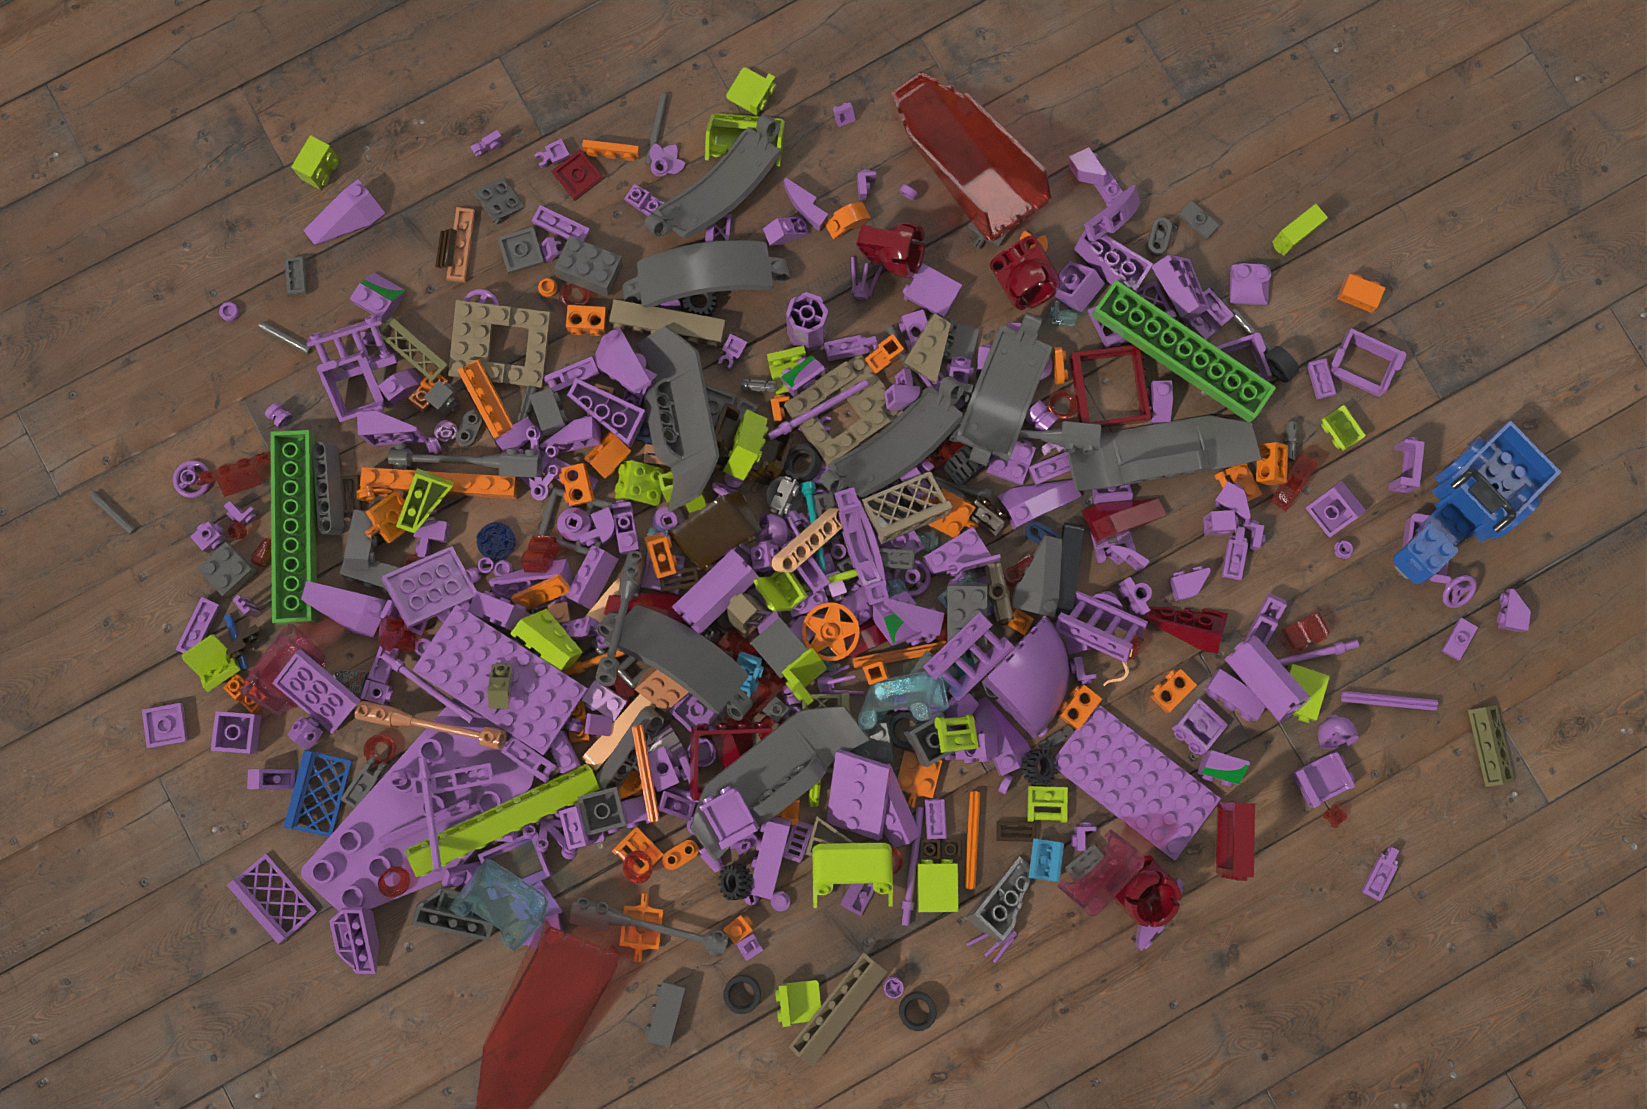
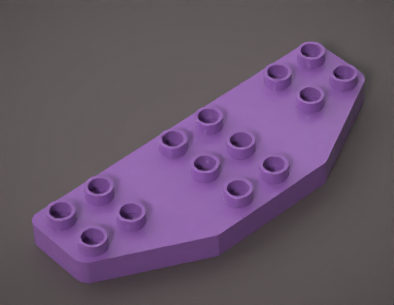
M512 639L513 641H515L516 643H518V644L521 645L522 647L526 648V647H525L522 643H520L519 641H517V640H515V639ZM453 698L452 701L475 717L471 724L447 706L433 720V722L480 732L484 727L504 730L456 698ZM426 728L301 869V876L338 911L343 907H363L371 910L443 881L447 868L467 864L479 849L469 852L463 858H456L450 861L448 865L442 867L441 871L435 872L431 870L425 876L416 877L404 850L428 839V828L388 846L382 847L379 838L426 817L424 797L414 798L411 778L419 777L418 759L421 757H426L428 771L431 774L491 763L494 783L432 795L434 813L466 799L470 801L472 806L470 810L436 824L437 834L533 789L537 777L501 753L502 750L481 746L479 739ZM506 731V742H505V745L507 744V742L509 741V739L513 736V735H511L510 733H508L507 731ZM401 769L405 771L407 775V783L405 785L394 786L391 784L390 777L394 770Z

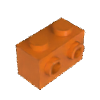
M1349 274L1343 281L1337 299L1372 313L1378 308L1385 287L1380 286V283L1376 281H1367L1358 274Z
M609 432L601 440V445H596L584 460L600 476L606 478L615 471V468L621 462L627 459L631 450L616 435Z
M661 532L644 537L656 577L662 578L675 574L677 562L674 554L671 555L669 549L672 548L669 536L666 537Z

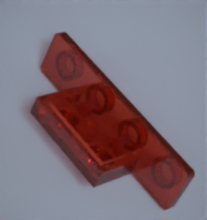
M261 452L253 458H243L235 464H225L211 472L204 471L197 476L196 483L198 486L217 481L224 497L259 486L262 483L255 467L270 463L271 452Z

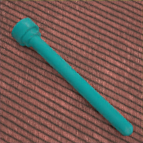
M809 481L800 484L801 493L806 497L810 523L812 524L817 519L813 497L816 486L815 482ZM821 546L816 551L818 566L824 572L826 570L823 546Z

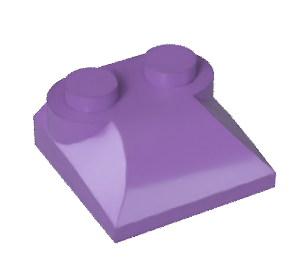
M1245 263L1232 265L1230 267V304L1268 305L1269 279L1271 277L1269 267L1263 264Z

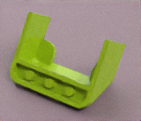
M721 113L712 114L706 129L705 160L709 161L710 154L714 157H721L748 127L757 132L756 126L760 117ZM773 118L780 124L779 133L772 143L781 152L776 161V166H780L785 121L780 118Z
M840 843L818 844L812 849L813 908H817V895L831 893L833 884L873 883L875 892L888 894V905L893 907L892 848L889 844Z

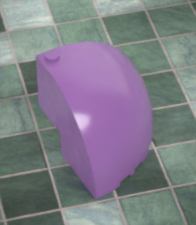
M1046 615L982 681L998 697L995 701L1033 738L1037 736L1041 738L1049 730L1047 726L1060 709L1069 682V661L1063 639Z

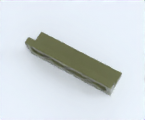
M392 316L379 329L383 340L430 381L434 382L442 372L448 373L449 366ZM390 326L395 330V337L387 338L383 333ZM398 340H406L409 343V349L401 350ZM412 352H420L423 355V361L415 362ZM426 364H434L439 369L431 376L427 373Z
M1497 705L1468 710L1485 786L1489 787L1515 782Z

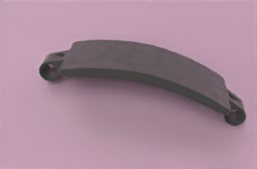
M767 114L760 116L756 126L757 132L750 127L744 130L726 154L706 175L679 195L658 206L653 211V214L647 216L644 226L657 237L674 231L682 239H686L723 218L757 187L779 158L781 152L772 143L779 133L780 124Z
M715 241L682 246L639 260L637 262L638 277L625 282L622 285L625 302L637 304L641 300L642 307L648 308L679 298L708 292L773 289V280L785 282L790 278L788 262L785 259L768 256L767 244L765 242Z
M1026 312L1018 332L1004 326L999 327L956 435L957 441L973 447L969 460L986 467L991 455L1004 461L1010 460L1028 408L1052 350L1050 345L1036 340L1044 321L1043 318Z
M947 376L942 380L939 393L929 386L883 431L858 448L832 461L828 465L830 470L825 471L821 475L820 482L831 493H837L854 487L859 498L874 493L894 482L930 455L961 422L963 414L954 405L962 396L964 386L952 376Z
M634 606L626 615L617 648L618 651L659 670L681 685L716 714H719L727 704V712L730 717L739 721L753 706L751 699L740 689L748 679V673L715 644L686 625L642 606ZM609 613L597 625V632L605 638L604 643L609 647L618 616L615 613Z

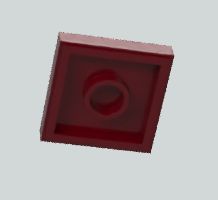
M581 149L551 171L574 201L604 180V177Z

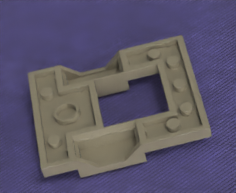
M456 300L448 376L461 377L458 369L480 359L491 382L543 388L551 312ZM493 324L529 329L525 366L489 362Z
M862 354L855 356L848 362L845 361L815 381V384L784 404V408L792 419H795L820 405L839 391L843 392L863 380L868 382V387L846 398L861 419L834 439L831 438L816 416L798 425L827 467L832 461L849 453L880 429L889 426L903 413V410H887L884 393L887 389Z

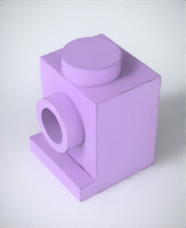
M836 571L825 576L829 577L835 574H839L840 571ZM843 580L824 587L827 596L831 595L834 602L844 599V595L847 594Z

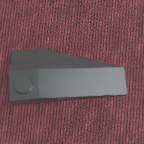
M1044 535L1033 555L1034 559L1030 566L1026 567L1025 575L1014 589L1011 607L1055 617L1060 591L1062 539Z
M1020 856L1017 857L972 908L966 918L979 931L1001 942L1009 935L1015 927L1016 917L1021 909L1024 893L1027 891L1031 880L1029 878L1030 865Z

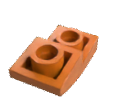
M432 370L429 374L432 376L436 371ZM441 375L434 382L425 377L421 381V386L408 398V402L421 412H424L430 406L424 399V396L438 380L443 384L445 382L448 383V380Z
M239 674L233 676L223 687L224 690L252 714H256L268 701Z
M581 700L570 717L582 720L581 724L584 727L581 728L580 732L569 730L571 744L590 741V734L585 733L586 706L585 702Z

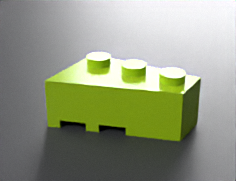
M746 410L739 423L733 440V450L729 452L728 457L730 458L724 466L723 472L744 481L754 462H758L761 458L762 451L760 450L764 446V437L768 431V427H766L767 418Z
M417 468L396 527L416 533L448 491L451 490L454 481Z
M547 609L520 619L510 633L513 637H520L526 642V647L529 649L533 647L541 654L540 657L560 671L572 667L583 653Z

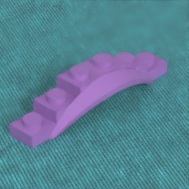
M854 487L834 493L840 511L838 514L844 530L842 534L853 568H856L861 587L865 589L869 605L889 599L878 544L864 508L857 498Z

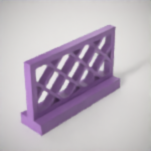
M1156 281L1137 289L1135 293L1145 300L1152 302L1154 306L1155 304L1163 306L1166 310L1165 313L1176 320V313L1174 310H1171ZM1154 288L1157 294L1156 298L1145 296L1146 291ZM1097 306L1088 309L1087 313L1104 343V349L1120 347L1130 343L1115 332L1105 336L1103 332L1104 325L1091 316Z
M266 853L239 877L227 884L228 888L279 945L287 941V938L318 912ZM267 860L270 864V873H259V865ZM247 875H255L254 887H246L241 880ZM258 876H269L268 887H257ZM273 876L282 877L283 888H271ZM257 890H268L267 902L256 899ZM271 890H282L281 902H270ZM285 891H294L296 893L295 903L284 902ZM270 904L281 905L280 916L270 915ZM284 905H295L294 917L283 916ZM298 905H306L311 910L307 916L297 917ZM282 919H294L293 928L286 933L282 928Z

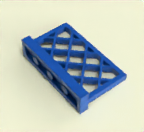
M304 750L284 828L330 837L335 827L341 804L340 799L344 793L352 761ZM316 757L324 758L328 766L318 771L314 765ZM328 760H333L335 762L330 764ZM338 762L346 763L345 772L337 776L332 766ZM330 768L335 778L325 783L319 773ZM317 775L323 785L312 790L309 781ZM337 779L341 786L340 791L332 795L327 785ZM325 787L330 797L320 802L314 792ZM312 794L318 804L308 810L304 800ZM332 799L336 806L334 811L327 814L322 804ZM319 806L325 816L314 821L309 811ZM307 813L312 824L307 827L298 826L300 817ZM327 818L330 823L329 832L321 831L316 823Z

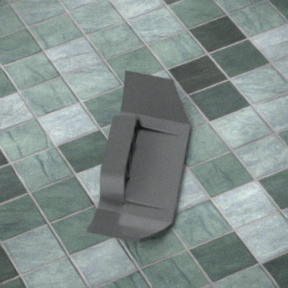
M664 326L636 343V345L644 355L651 371L657 374L655 385L646 392L644 402L654 453L661 462L671 467L673 490L667 509L671 512L700 496L719 458V451L699 352L669 327Z
M1210 415L1101 433L1099 450H1095L1094 454L1087 455L1083 453V449H1075V452L1067 455L1076 491L1111 488L1223 469L1263 460L1251 422Z
M846 706L799 710L705 784L690 826L691 831L712 858L718 861L729 847L721 849L718 836L704 811L699 808L704 804L702 800L711 795L714 798L721 795L720 790L729 785L731 788L737 786L757 824H764L822 779L827 767L835 761L837 750L841 749L849 752L869 741V736Z

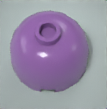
M768 513L761 515L759 525H762L761 529L763 532L757 535L758 543L768 541L770 544L777 545L779 550L781 546L786 544L787 539L790 538V528L787 527V523L779 515Z
M1338 715L1328 716L1327 720L1323 721L1318 729V741L1322 749H1339L1340 744L1345 743L1346 746H1349L1359 740L1354 723Z

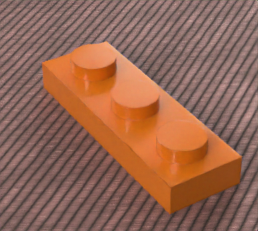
M583 140L582 143L583 151L588 156L596 157L597 155H603L610 159L620 157L627 161L640 159L639 146Z
M558 574L513 594L511 600L514 604L517 603L526 607V611L570 592V585L561 574Z

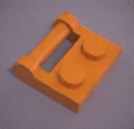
M1247 464L1233 466L1214 475L1216 481L1219 480L1222 488L1228 483L1226 476L1229 475L1233 484L1237 483L1244 488L1247 502L1262 495Z
M637 826L612 850L615 855H618L636 873L635 876L638 879L664 855ZM626 845L645 863L642 868L623 849Z

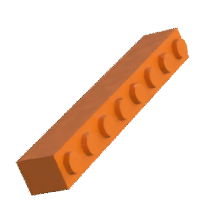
M362 467L360 487L372 486L373 489L387 488L392 490V492L397 490L398 492L408 493L416 471ZM426 471L454 481L453 487L446 495L517 499L519 480L516 477Z

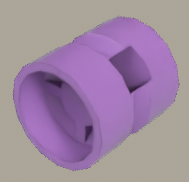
M1039 400L1027 411L1024 420L1029 425L1034 424L1035 431L1042 432L1049 430L1059 418L1052 411L1047 412V406Z

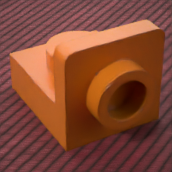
M776 395L774 399H771L774 425L782 424L781 418H785L784 408L780 406L790 400L789 396Z
M1012 607L1014 619L1000 624L1008 626L1020 635L1025 636L1034 619L1021 610Z
M741 914L723 928V931L729 935L731 941L736 945L754 930L751 927L754 923L747 915L744 917Z

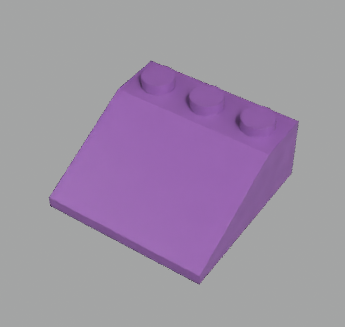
M367 408L363 409V412H357L358 436L371 446L428 442V437L417 427L375 411V409Z

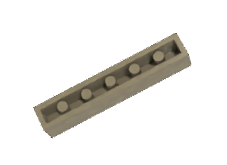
M615 299L613 300L609 319L614 329L619 327L621 331L630 329L637 334L647 332L651 335L662 327L667 326L687 340L688 343L698 344V342H701L713 348L722 346L726 322L723 319L658 307L643 308L642 304Z
M863 953L794 1039L789 1048L798 1058L813 1067L887 974V971L875 960Z

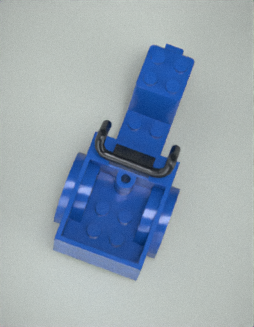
M1511 420L1488 434L1484 439L1479 436L1467 444L1468 447L1452 460L1453 463L1434 477L1438 484L1431 491L1439 498V501L1435 504L1437 509L1415 530L1417 534L1393 556L1395 569L1405 579H1409L1415 584L1424 583L1434 576L1458 552L1456 546L1465 537L1468 539L1474 535L1480 542L1491 537L1496 540L1514 529L1539 506L1542 499L1538 495L1561 471Z

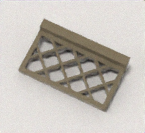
M931 472L922 474L861 501L879 534L878 539L881 544L949 516L953 508L950 501H946ZM928 478L931 484L930 490L919 486L920 481ZM910 487L915 489L913 497L903 494V488ZM917 490L928 494L926 501L915 498ZM889 494L898 496L896 504L886 501V496ZM930 495L938 497L941 503L936 505L929 503ZM900 497L911 501L909 508L898 505ZM872 501L881 503L879 511L871 509L868 503ZM913 502L924 505L923 510L920 512L911 510ZM883 504L894 508L892 516L881 512ZM896 509L907 512L906 518L899 519L894 517ZM879 516L889 519V525L881 528L878 523Z

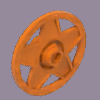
M823 603L816 606L807 614L802 625V638L808 650L813 648L818 656L825 661H836L848 656L857 646L860 637V627L856 616L850 609L838 603ZM829 607L824 619L812 616L819 609ZM840 609L850 616L853 623L841 621ZM807 626L816 633L811 644H809L807 638ZM855 634L853 644L846 651L844 638ZM829 646L837 656H824L818 652Z

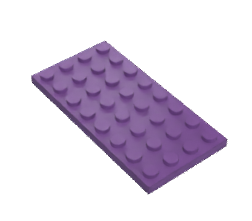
M457 604L413 668L414 672L542 755L547 753L588 690L582 684ZM492 664H510L513 666L509 709L489 708L487 690Z
M1099 704L1079 730H1074V734L1068 738L1055 755L1056 761H1054V764H1057L1055 769L1173 861L1178 858L1221 800L1219 796Z

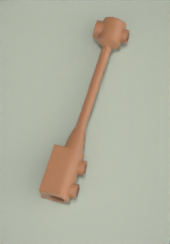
M363 700L355 708V718L357 720L395 728L414 725L479 739L481 746L502 750L506 742V731L484 727L481 732L414 718V716L403 712V709Z

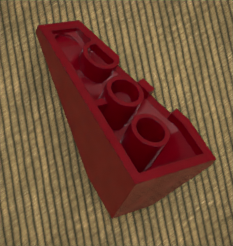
M1159 498L1098 503L1081 510L1097 545L1166 516Z
M1148 606L1150 611L1146 613L1145 621L1199 650L1218 654L1228 613L1211 609H1202V612L1191 611V608H1184V611H1175L1171 607Z
M849 617L842 622L853 623V620ZM872 617L859 626V641L855 649L849 654L850 659L888 642L872 620ZM855 634L844 638L846 650L853 644Z
M746 715L739 721L731 717L717 722L728 723V725L746 722L748 723L747 725H750ZM752 733L711 734L724 769L753 747Z

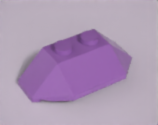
M343 907L329 920L336 953L346 964L353 968L352 970L356 974H376L379 939L373 911L363 907Z

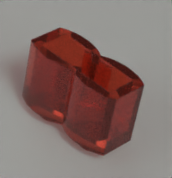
M533 536L531 538L528 549L524 551L520 563L524 572L546 573L553 565V559L560 550V545L555 536Z
M1320 612L1282 629L1291 649H1298V651L1310 647L1308 643L1314 640L1318 643L1327 639L1325 635L1330 633Z

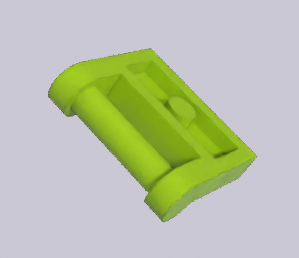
M965 714L963 717L935 718V727L938 729L941 753L979 748L975 721L972 714ZM965 725L967 730L947 732L946 726Z
M1028 786L1027 822H1034V820H1056L1061 823H1067L1068 787ZM1034 806L1061 807L1060 813L1034 812Z

